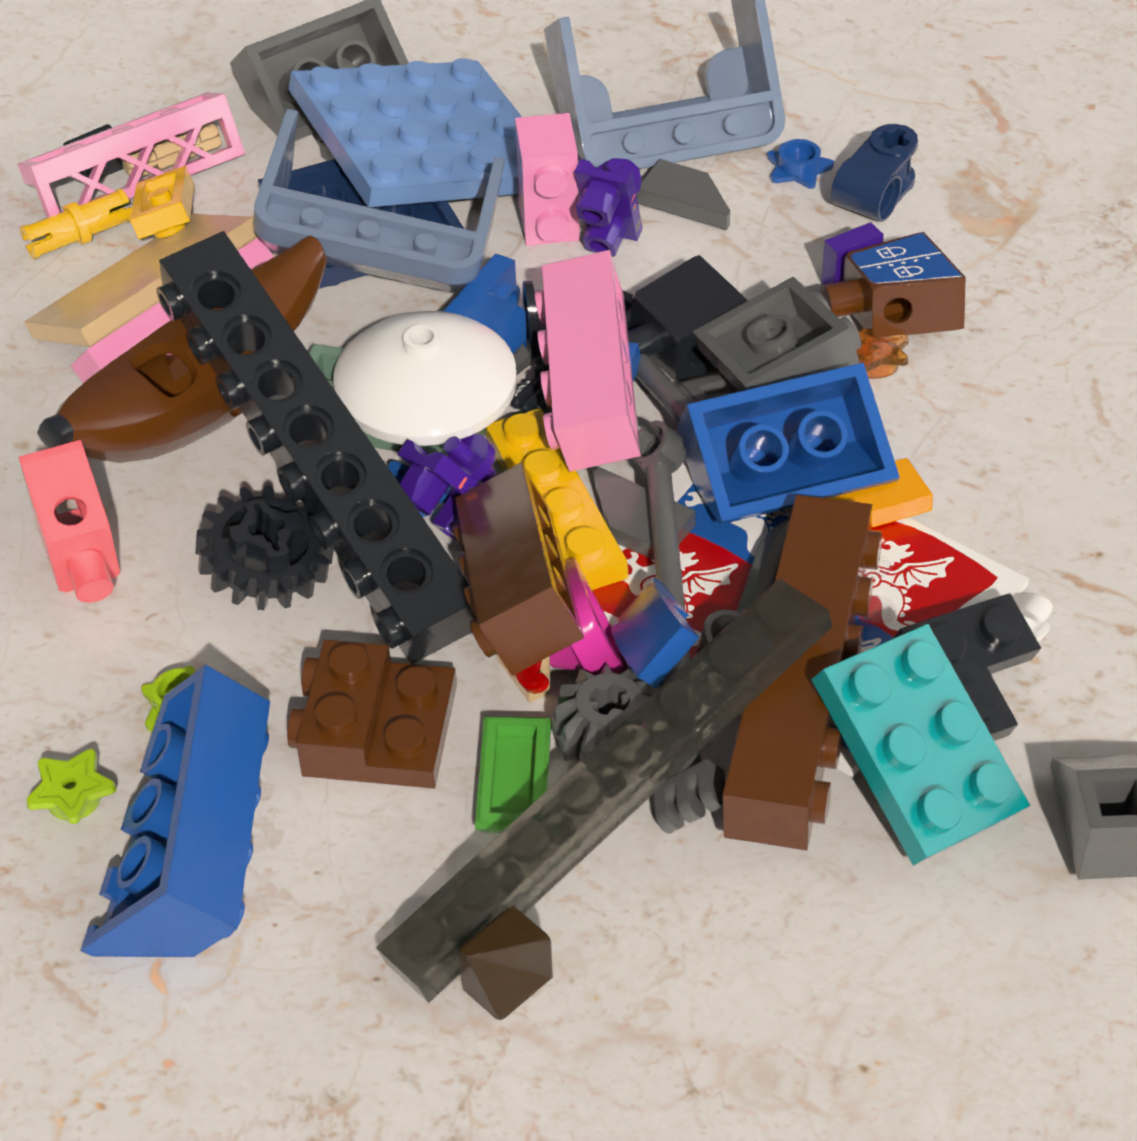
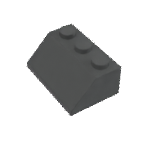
M365 0L245 46L230 62V65L251 110L277 136L286 110L298 111L295 141L317 133V131L288 90L291 71L312 70L318 66L339 69L357 68L363 64H377L381 66L407 65L409 62L381 0Z

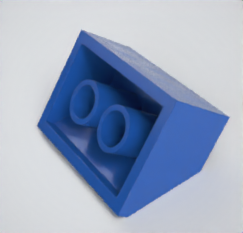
M864 362L687 404L677 425L678 433L683 438V445L686 448L685 457L693 484L720 525L791 508L794 505L796 495L831 498L896 482L900 478Z

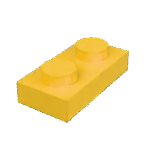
M187 166L136 183L130 222L138 239L153 234L156 238L171 236L181 231L185 227V223L190 221L194 182Z

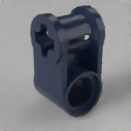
M885 124L873 130L870 137L838 169L831 188V201L833 204L880 222L889 218L898 202L915 184V170L911 167V158L918 148L916 132L908 126L901 124Z

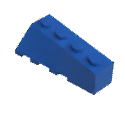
M206 664L164 696L140 769V773L148 776L150 781L141 788L133 803L128 806L120 829L131 835V839L119 868L115 866L107 868L99 892L100 896L110 900L102 926L92 925L88 927L80 951L92 957H195L221 939L228 938L238 929L245 911L242 895L246 867L253 854V843L250 840L254 812L261 798L259 778L262 757L269 742V733L266 731L270 709L269 700Z

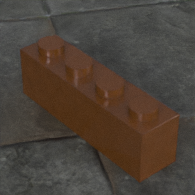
M522 462L456 497L459 523L453 525V531L464 551L463 554L458 556V560L470 583L469 586L464 588V593L472 611L477 617L470 621V627L483 653L488 658L498 654L511 676L585 638L551 509Z

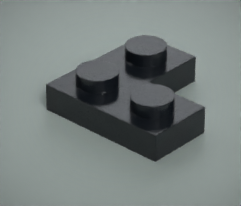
M1011 593L898 630L894 638L929 624L994 741L1009 736L1019 725L991 674L1031 661L1041 650V646Z

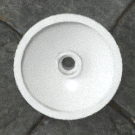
M441 311L404 313L372 325L356 336L345 347L336 362L333 374L335 392L363 432L395 444L404 445L408 439L415 442L418 446L444 444L450 437L457 436L459 439H463L483 430L497 420L509 406L514 396L517 382L514 356L509 346L497 333L468 317Z

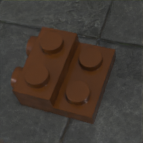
M324 640L320 656L306 657L304 662L303 696H309L306 708H293L288 721V746L298 751L302 777L435 789L457 688L456 668L391 662L389 645Z

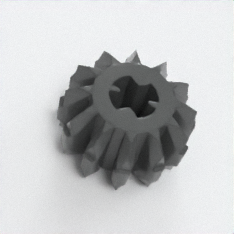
M606 662L599 675H593L580 669L575 679V684L561 685L560 693L557 696L555 713L552 714L553 733L556 734V740L560 741V751L563 753L565 761L580 760V766L585 776L598 767L606 768L614 780L620 767L626 766L640 773L643 764H645V757L659 756V750L663 746L664 729L667 728L668 713L667 708L664 707V701L659 699L657 688L644 681H639V678L631 668L622 674L613 673Z

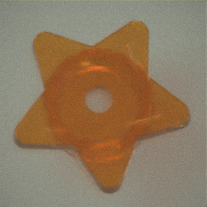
M866 329L860 331L859 336L862 347L856 351L860 363L864 362L868 378L879 379L891 376L897 372L899 366L909 364L908 356L902 351L909 344L907 335L874 338L869 336Z

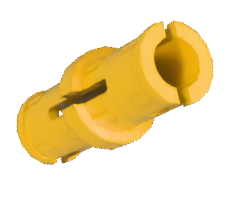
M119 188L110 194L80 206L76 202L69 203L63 206V212L29 225L20 226L22 240H33L45 235V238L25 245L29 255L35 260L40 258L41 255L76 241L84 245L92 241V235L126 222L129 223L132 207L127 209L123 207L110 212V209L130 202L125 192Z

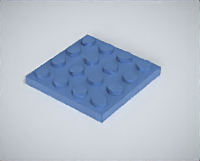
M459 58L453 62L443 63L412 61L407 65L381 66L377 64H363L357 68L339 69L318 66L312 70L291 71L288 90L368 207L485 197L495 156L505 158L498 196L518 194L515 118L522 116L479 61Z

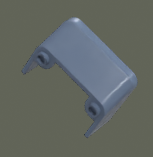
M731 0L739 47L720 51L707 63L705 69L707 96L613 113L609 93L605 85L593 76L580 75L570 18H559L544 28L560 114L570 113L576 147L580 158L590 161L596 168L610 159L621 158L634 162L639 169L654 167L659 159L676 163L757 148L777 140L785 126V113L765 0Z
M286 110L254 205V230L271 250L280 254L311 235L322 244L327 257V265L451 293H460L466 285L478 277L483 266L491 233L505 158L494 157L475 232L288 189L292 176L298 111Z

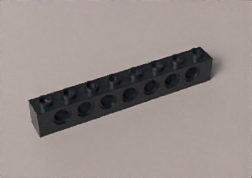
M225 231L160 259L162 286L156 288V293L165 314L171 321L180 319L187 330L185 335L189 348L198 363L204 365L209 362L217 374L215 377L216 385L225 404L231 410L239 407L247 419L246 429L258 453L262 456L270 453L279 467L277 469V476L284 492L294 503L301 500L310 513L308 517L309 525L320 546L324 550L330 548L335 550L343 562L341 572L348 588L357 599L365 596L375 610L374 622L384 642L391 649L399 646L410 664H414L472 633L470 621L477 617L472 611L464 593V588L469 586V583ZM245 351L255 352L252 354H240L241 352ZM276 395L286 396V398L280 400L269 399V397ZM307 440L319 442L318 444L313 446H303L298 444L300 442ZM338 486H344L352 489L351 491L346 493H334L329 491L330 489ZM376 533L386 538L380 541L370 542L363 540L360 537L366 534ZM409 581L420 587L411 591H402L396 589L393 585L398 582Z

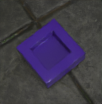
M870 222L824 240L821 285L844 281V258L848 252L882 243L884 234Z

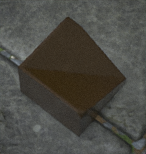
M514 905L505 909L465 942L459 950L463 990L498 1020L509 1016L553 978L550 937Z

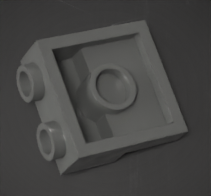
M794 277L787 279L692 331L698 349L739 392L860 363L856 350L862 347V343L853 323L846 316L839 319L831 311L827 301L820 292L814 291L811 293Z

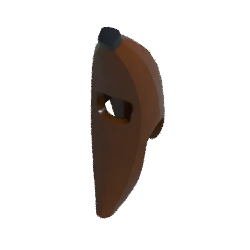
M311 235L252 269V272L293 331L298 328L311 309L327 264V257L322 244ZM180 319L174 321L170 320L87 379L59 406L54 416L43 420L37 434L48 448L81 440L88 458L124 463L153 459L181 449L228 424L242 414L239 407L231 410L225 404L216 385L215 377L217 374L209 362L201 365L195 359L186 340L185 333L187 330ZM245 351L241 352L240 354H252L255 352Z

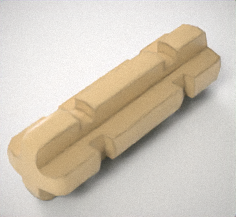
M213 122L202 125L194 143L195 147L207 153L218 149L222 144L219 130ZM188 132L175 135V137L184 141ZM167 140L159 141L154 144L146 164L154 168L156 167L160 171L172 167L181 147ZM141 149L127 155L137 159ZM191 152L188 160L197 157V155ZM121 160L126 174L130 176L134 165ZM143 170L140 179L151 174Z

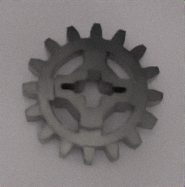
M266 485L262 496L253 497L246 487H242L239 490V501L235 503L224 496L217 498L216 512L204 511L202 514L201 529L197 530L195 554L199 555L198 571L200 575L212 574L211 590L216 593L229 587L233 590V604L239 605L249 596L255 598L258 610H265L268 599L277 598L284 608L291 607L292 593L294 592L307 599L311 598L315 582L325 583L328 579L329 564H332L334 549L324 550L320 546L309 525L308 517L310 513L305 506H297L296 502H292L287 495L283 499L274 497L273 487Z

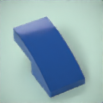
M655 577L651 579L614 622L611 629L616 645L636 676L654 688L662 682L700 638L685 620L689 614L667 587Z

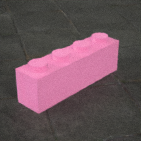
M610 250L542 265L544 290L535 292V301L541 324L543 326L546 325L545 330L538 331V342L543 362L546 366L549 365V370L542 371L540 376L548 407H552L553 411L543 416L545 432L551 450L561 448L569 472L641 456L624 296Z

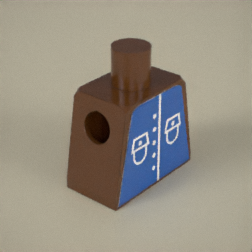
M925 232L907 235L848 252L844 258V281L825 284L820 287V293L827 301L831 311L837 317L853 314L870 337L887 338L964 329L966 277Z

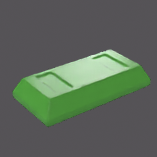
M484 717L475 830L484 833L539 834L545 831L551 718Z

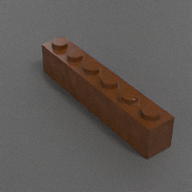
M796 495L723 791L724 838L807 851L813 823L826 824L831 797V782L822 781L825 768L837 769L842 735L837 727H833L834 720L811 679L823 669L861 653L863 626L855 625L856 616L868 617L873 578L865 577L866 569L878 570L883 536L881 531L871 530L873 504Z

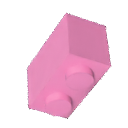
M570 113L515 118L519 209L526 246L580 241L579 218L575 207L579 200V191L574 173L578 165V152Z

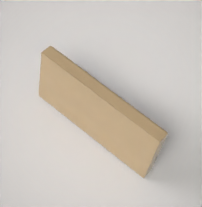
M192 214L190 221L185 223V227L181 231L165 238H154L25 320L24 323L33 339L92 347L159 303L156 288L162 286L160 259L222 231H225L236 249L239 250L258 238L253 227V217Z

